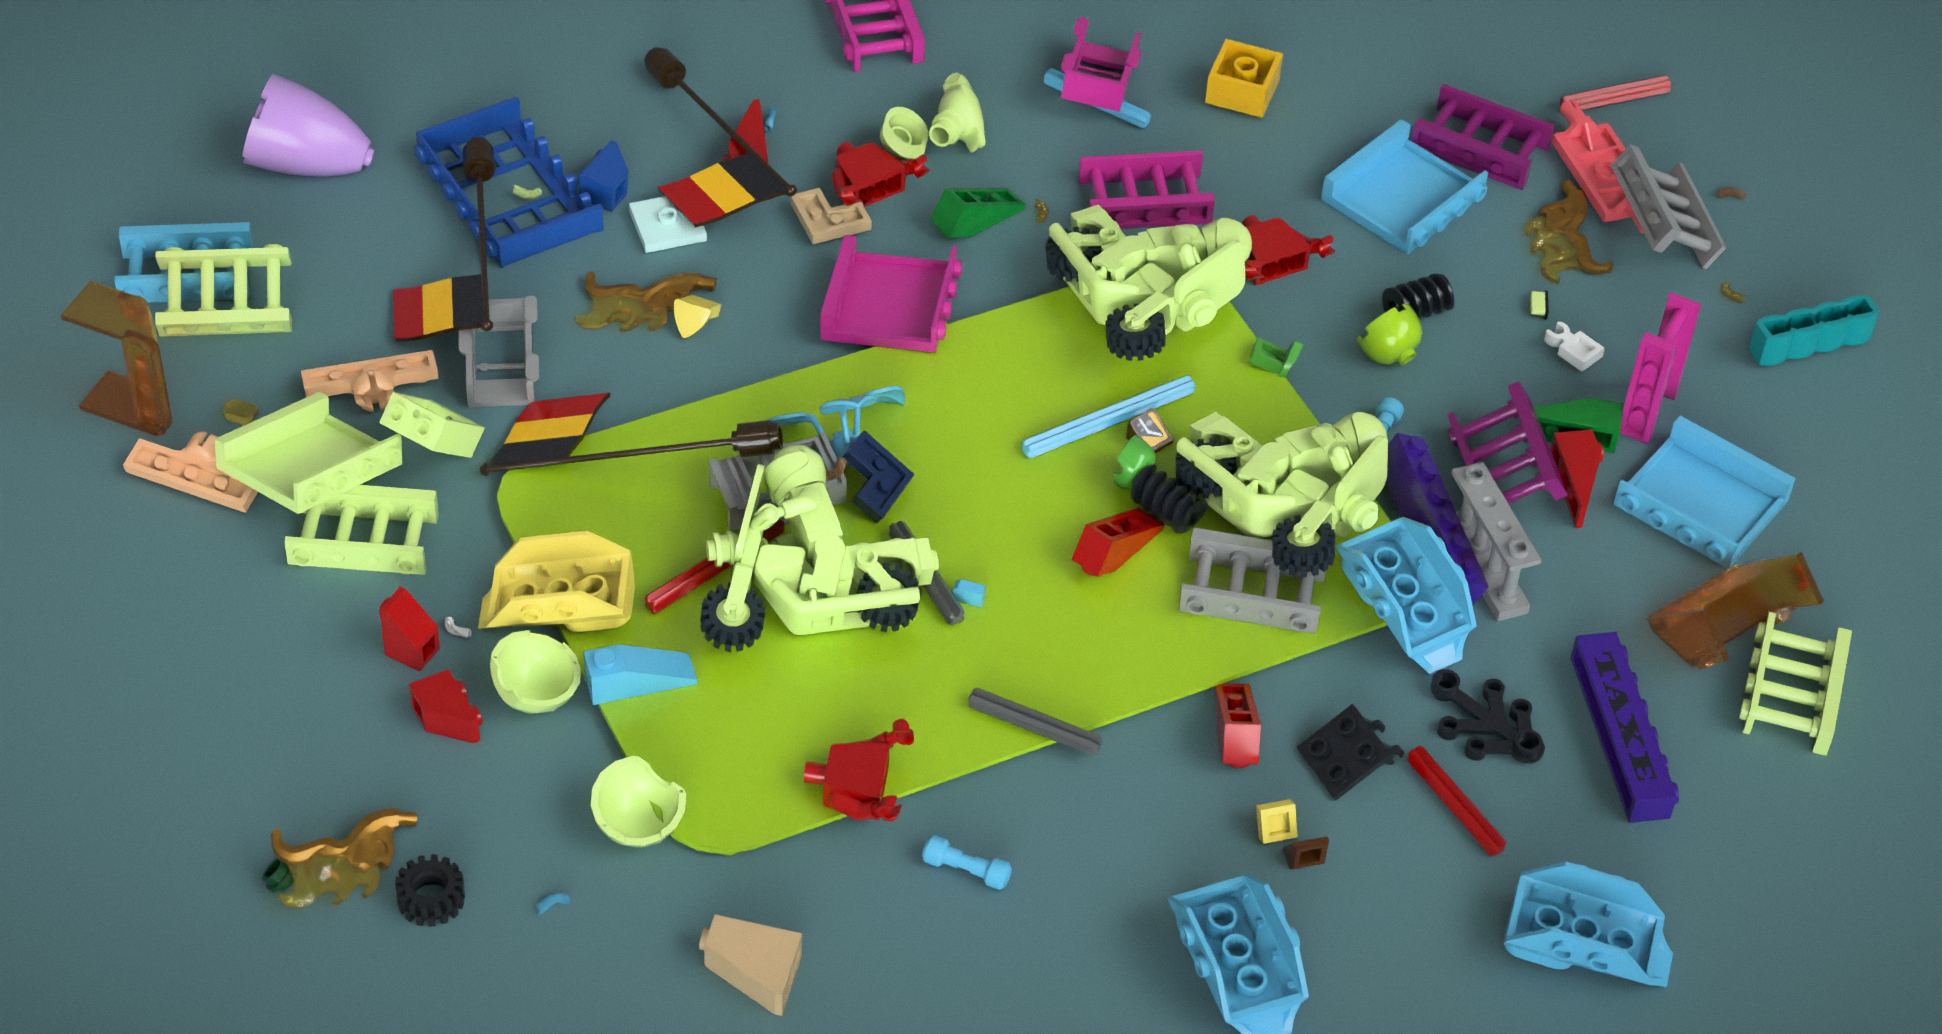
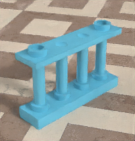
M250 222L120 226L119 240L123 259L129 258L128 275L115 276L119 304L168 302V270H161V274L141 275L143 258H155L156 251H164L171 247L181 248L184 251L253 248ZM234 267L227 268L226 272H214V300H234ZM201 268L194 269V273H181V301H201ZM247 275V299H250V288Z

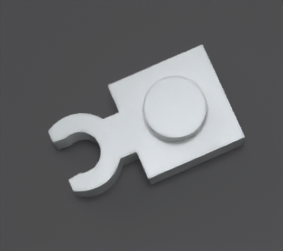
M1559 321L1557 323L1555 333L1549 329L1545 333L1544 341L1552 347H1559L1557 355L1581 372L1603 357L1605 349L1603 346L1581 331L1575 335L1572 334L1568 325Z

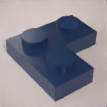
M865 430L856 437L842 456L867 479L851 502L875 523H878L886 515L915 474Z

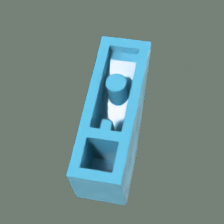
M620 644L583 651L585 680L593 705L697 684V677L689 653Z

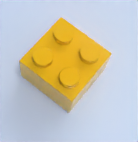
M1225 39L1208 75L1205 103L1263 118L1280 81L1283 53Z

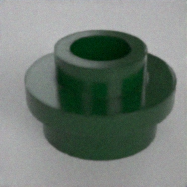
M276 858L263 873L262 880L267 883L266 888L272 893L279 890H287L296 880L297 874L295 871L297 864H287Z

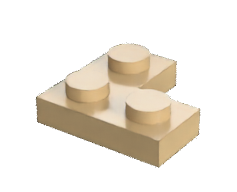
M820 188L796 193L790 197V204L813 245L841 238L844 235H853L871 230L872 220L861 202L831 208Z

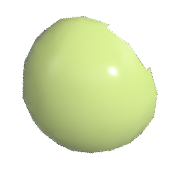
M530 630L513 632L501 639L491 653L490 669L494 686L504 702L513 709L528 714L554 711L568 702L580 684L581 667L576 654L565 642L560 643L547 635L530 633Z
M630 756L613 762L600 773L592 787L591 808L596 823L606 836L620 845L642 848L660 843L674 832L685 812V790L675 782L669 783L660 778L652 770L650 764L639 756ZM650 801L662 809L663 822L655 815Z

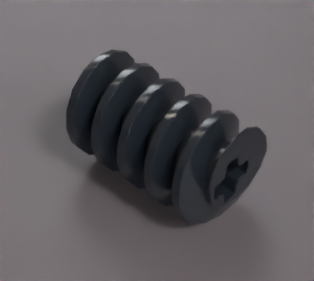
M1438 273L1431 274L1428 277H1421L1417 281L1412 280L1406 284L1396 285L1395 288H1386L1382 294L1384 312L1394 307L1400 312L1405 310L1402 304L1407 303L1415 311L1419 320L1421 315L1425 318L1430 317L1432 311L1435 314H1440L1443 308L1447 311L1452 310L1455 302L1453 290L1445 275Z
M1151 464L1145 467L1139 473L1132 486L1131 499L1133 502L1141 505L1145 511L1151 512L1155 518L1161 519L1166 526H1172L1176 533L1182 534L1192 529L1207 510L1208 503L1206 500L1201 499L1197 502L1198 496L1196 493L1191 492L1187 494L1188 489L1185 485L1177 487V480L1175 478L1167 480V473L1165 471L1156 473V465Z

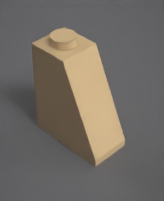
M715 914L710 929H703L699 943V950L704 951L705 967L773 1014L782 1016L802 957V933Z

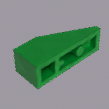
M945 188L930 221L940 228L939 232L947 238L971 237L1023 211L1026 204L1008 188Z
M1586 398L1534 407L1547 442L1552 443L1554 433L1592 429L1597 442L1602 444L1603 452L1615 453L1621 429L1623 403Z

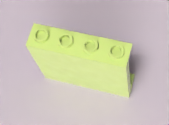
M318 392L215 438L216 468L299 514L402 465V435L397 433L383 441L370 437L329 415V397Z

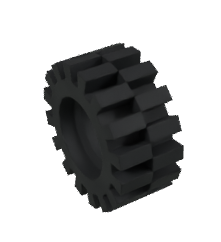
M431 854V860L425 861L424 855L418 856L419 863L415 864L411 859L407 862V869L401 867L398 871L399 877H396L395 889L399 911L402 915L405 914L409 922H412L416 917V925L423 926L425 920L429 921V927L436 926L435 920L438 919L441 920L443 925L449 922L448 914L455 918L458 915V908L462 909L464 906L465 892L462 872L459 871V867L455 862L450 865V859L447 857H443L441 862H439L438 855ZM428 884H437L445 888L443 892L432 897L416 894L420 887Z

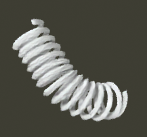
M452 617L445 618V628L450 634L463 638H468V635L471 637L470 629L456 626Z

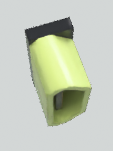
M1531 291L1530 315H1542L1544 320H1547L1549 313L1548 291Z

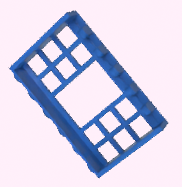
M517 96L416 132L417 145L414 146V152L420 164L424 163L432 181L440 184L446 200H451L454 203L460 219H465L468 222L475 239L479 238L478 210L463 192L462 188L477 182H473L468 178L456 182L449 173L450 170L463 166V152L458 145L464 144L475 137L486 139L484 136L504 130L511 140L493 147L495 164L498 166L495 168L493 177L530 164L553 194L485 219L486 254L489 258H494L501 268H504V265H509L584 237L589 233L604 230L603 207L600 203L591 206V198L588 192L577 194V181L573 173L563 176L561 157L558 154L549 157L548 142L545 136L535 139L534 124L531 118L521 120L520 100ZM517 147L525 157L505 164L497 153ZM451 149L458 160L443 165L436 153ZM558 201L566 213L547 220L539 208ZM532 211L539 223L520 230L512 218ZM505 221L512 230V233L498 238L489 226Z

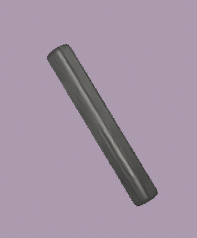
M904 521L892 523L889 527L891 539L915 538ZM937 570L934 571L931 584L923 585V587L948 624L955 625L957 622L961 623L964 620L963 608Z
M974 688L970 694L968 705L973 709L1092 756L1096 755L1101 747L1102 737L1100 735L980 688Z

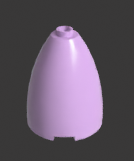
M276 74L270 76L261 94V98L264 101L261 100L248 130L242 155L245 157L243 163L268 171L306 177L346 175L362 171L364 166L370 167L375 149L370 148L371 141L350 117L314 91Z

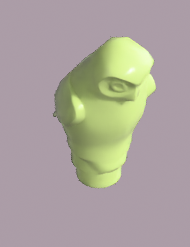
M953 73L948 76L943 84L944 95L938 106V115L932 120L929 136L932 142L940 147H945L949 144L954 145L960 139L966 143L970 153H973L978 148L985 146L986 142L982 111L979 100L973 92L969 81L964 75Z

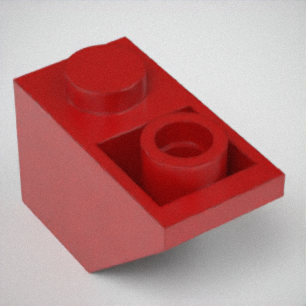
M400 586L391 597L384 599L379 609L384 651L386 656L420 672L440 649L438 625L413 596Z
M449 669L409 684L411 707L426 732L473 744L480 741L479 726L483 724L481 714L476 705L470 706L463 682L461 680L455 681Z

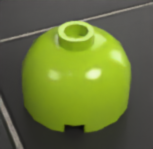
M1407 303L1402 304L1405 310L1398 312L1394 307L1372 321L1365 328L1368 334L1364 339H1362L1360 334L1357 337L1358 345L1371 360L1384 365H1391L1396 362L1404 365L1417 355L1415 349L1421 342L1423 334L1422 324L1415 311Z

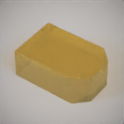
M235 398L228 400L223 406L226 420L243 425L253 422L258 414L256 404Z

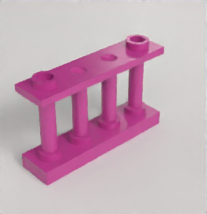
M824 0L825 4L830 5L843 40L845 60L851 62L854 72H860L861 56L903 50L904 53L908 52L912 64L924 62L925 38L910 0H884L848 6L844 5L843 0ZM884 12L894 15V19L854 25L851 24L849 18ZM896 31L897 34L901 33V38L859 44L856 37Z
M1202 150L1080 157L1078 182L1079 184H1092L1095 199H1089V207L1099 204L1112 220L1118 223L1120 229L1165 227L1181 224L1200 225L1209 224L1213 219L1215 204L1213 192L1199 193L1196 178H1199L1201 175ZM1183 178L1187 194L1169 195L1165 179ZM1153 180L1156 196L1138 197L1135 181ZM1122 182L1125 197L1107 198L1104 183Z
M1670 292L1668 295L1658 336L1646 332L1641 339L1622 411L1621 434L1645 444L1649 443L1653 436L1663 396L1672 400L1677 396L1702 304Z

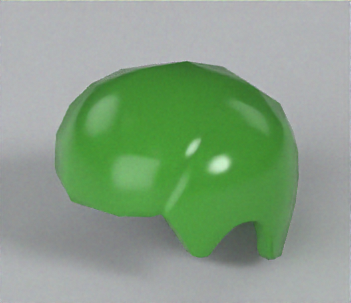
M1134 435L1119 454L1117 460L1122 467V472H1113L1114 483L1120 488L1131 489L1137 476L1145 467L1151 464L1156 465L1154 449L1138 435Z

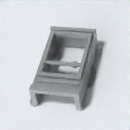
M530 295L525 298L489 299L490 321L493 322V328L490 331H483L481 328L459 330V352L462 355H466L468 408L529 405L534 401V382L540 377L539 356L533 353L532 323L538 320L537 298ZM524 330L525 363H481L476 365L475 332ZM525 369V378L476 380V371L479 370L486 372L488 370Z
M825 432L820 433V437L816 436L783 444V448L798 444L815 450L822 457L828 472L834 469L837 458ZM775 450L774 454L750 457L738 455L718 461L717 458L708 460L709 486L714 489L719 488L727 506L728 528L730 531L740 529L742 526L753 484L751 478L755 476L757 465L762 464L766 468L780 450ZM843 472L836 479L826 480V490L832 505L846 502L847 479ZM769 492L760 495L757 510L769 503L778 507L776 503L772 502ZM779 517L784 521L785 525L790 524L788 518Z

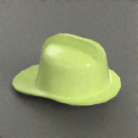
M894 107L888 111L884 118L879 140L885 151L899 158L914 160L925 152L928 141V129L921 117L914 111L905 107Z

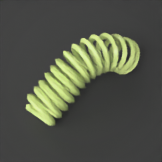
M517 185L513 186L515 187L513 194L524 197V199H528V197L533 199V197L536 198L542 195L540 187L539 189L526 190Z

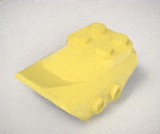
M589 531L519 538L495 564L492 587L482 599L478 629L564 624L570 631L583 632L613 629L624 625L632 614L635 591L634 570L630 550Z

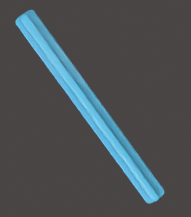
M1185 375L1024 439L1022 441V451L1027 458H1033L1138 416L1150 408L1155 409L1195 392V382L1190 376Z

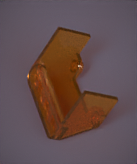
M90 280L61 314V319L121 340L128 377L107 371L79 405L80 410L154 436H162L172 425V415L160 348L149 304L140 296Z
M1802 552L1746 561L1735 565L1647 617V621L1652 631L1690 666L1698 665L1699 669H1705L1716 663L1729 660L1730 658L1724 644L1758 625L1759 622H1766L1769 612L1776 613L1775 625L1790 619L1793 610L1800 607L1820 605L1824 600Z

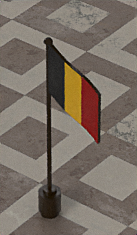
M655 47L646 54L644 59L646 70L664 88H674L679 85L748 153L717 163L682 180L657 186L658 190L694 227L722 220L754 204L785 194L791 197L796 194V186L789 185L683 81L686 68L668 49Z
M472 138L463 148L464 175L469 180L477 182L481 274L452 277L417 287L393 289L394 339L396 342L416 341L458 330L481 328L483 331H490L493 328V322L490 321L483 182L493 177L495 173L493 146L484 138Z
M610 393L532 401L517 418L503 446L488 464L483 463L480 466V473L488 476V472L732 445L733 450L739 451L741 457L774 454L775 450L783 449V433L779 422L772 423L771 420L737 424V431H732L731 438L570 456L583 440L596 412L611 397Z

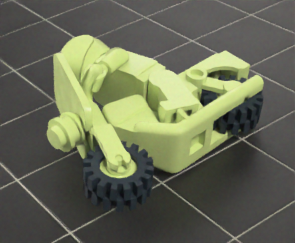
M1098 204L1071 213V231L1068 228L1063 229L1059 223H1053L1049 228V235L1051 237L1047 239L1045 249L1047 269L1052 276L1056 275V279L1059 280L1063 278L1096 322L1105 325L1107 347L1112 354L1116 353V357L1120 359L1126 355V360L1132 361L1133 357H1137L1138 361L1143 360L1144 355H1147L1148 358L1154 357V352L1159 354L1162 351L1161 347H1165L1166 335L1172 331L1175 320L1177 327L1182 331H1189L1195 326H1204L1212 321L1217 310L1242 291L1245 284V261L1249 258L1252 250V239L1248 229L1239 221L1231 218L1214 220L1199 229L1193 224H1181L1170 227L1150 228L1139 232L1138 236L1126 237L1120 230L1118 223L1113 221L1108 213Z
M1215 412L1190 425V441L1183 437L1177 443V452H1179L1176 454L1177 485H1185L1188 489L1187 493L1190 491L1194 492L1198 498L1206 500L1209 507L1245 536L1261 539L1272 537V558H1274V564L1276 566L1279 565V569L1283 572L1289 569V575L1295 576L1296 572H1301V577H1307V572H1311L1313 576L1319 575V569L1325 572L1328 570V565L1332 566L1334 563L1335 534L1345 537L1351 529L1361 532L1371 528L1377 521L1378 505L1373 501L1382 491L1387 479L1388 439L1383 423L1371 414L1355 412L1341 418L1333 425L1323 423L1287 432L1283 436L1274 439V442L1262 446L1228 418L1222 417Z
M804 445L786 446L774 456L772 462L766 468L765 465H757L740 534L737 535L730 530L726 531L724 535L712 532V540H706L708 561L714 560L716 567H722L723 563L726 562L734 566L732 581L728 582L727 589H724L723 585L720 584L716 586V593L711 589L707 593V599L704 598L701 609L700 628L702 632H705V639L708 642L713 639V646L718 649L721 644L725 645V651L731 652V646H736L737 651H742L744 644L748 648L754 644V638L758 640L761 636L765 618V607H762V598H756V591L752 588L750 590L753 578V583L767 599L786 627L796 635L861 627L875 629L877 625H882V632H887L888 626H892L893 632L899 631L900 624L905 628L909 625L910 621H915L921 596V587L918 588V586L931 584L933 573L939 568L937 552L930 549L928 538H894L877 543L861 542L852 546H846L845 549L840 523L826 490V467L822 457L815 450ZM763 477L771 500L778 507L769 503L757 510ZM779 517L788 518L791 532L775 538L774 542L769 544L763 538V531L776 523ZM851 582L857 589V594L849 595Z

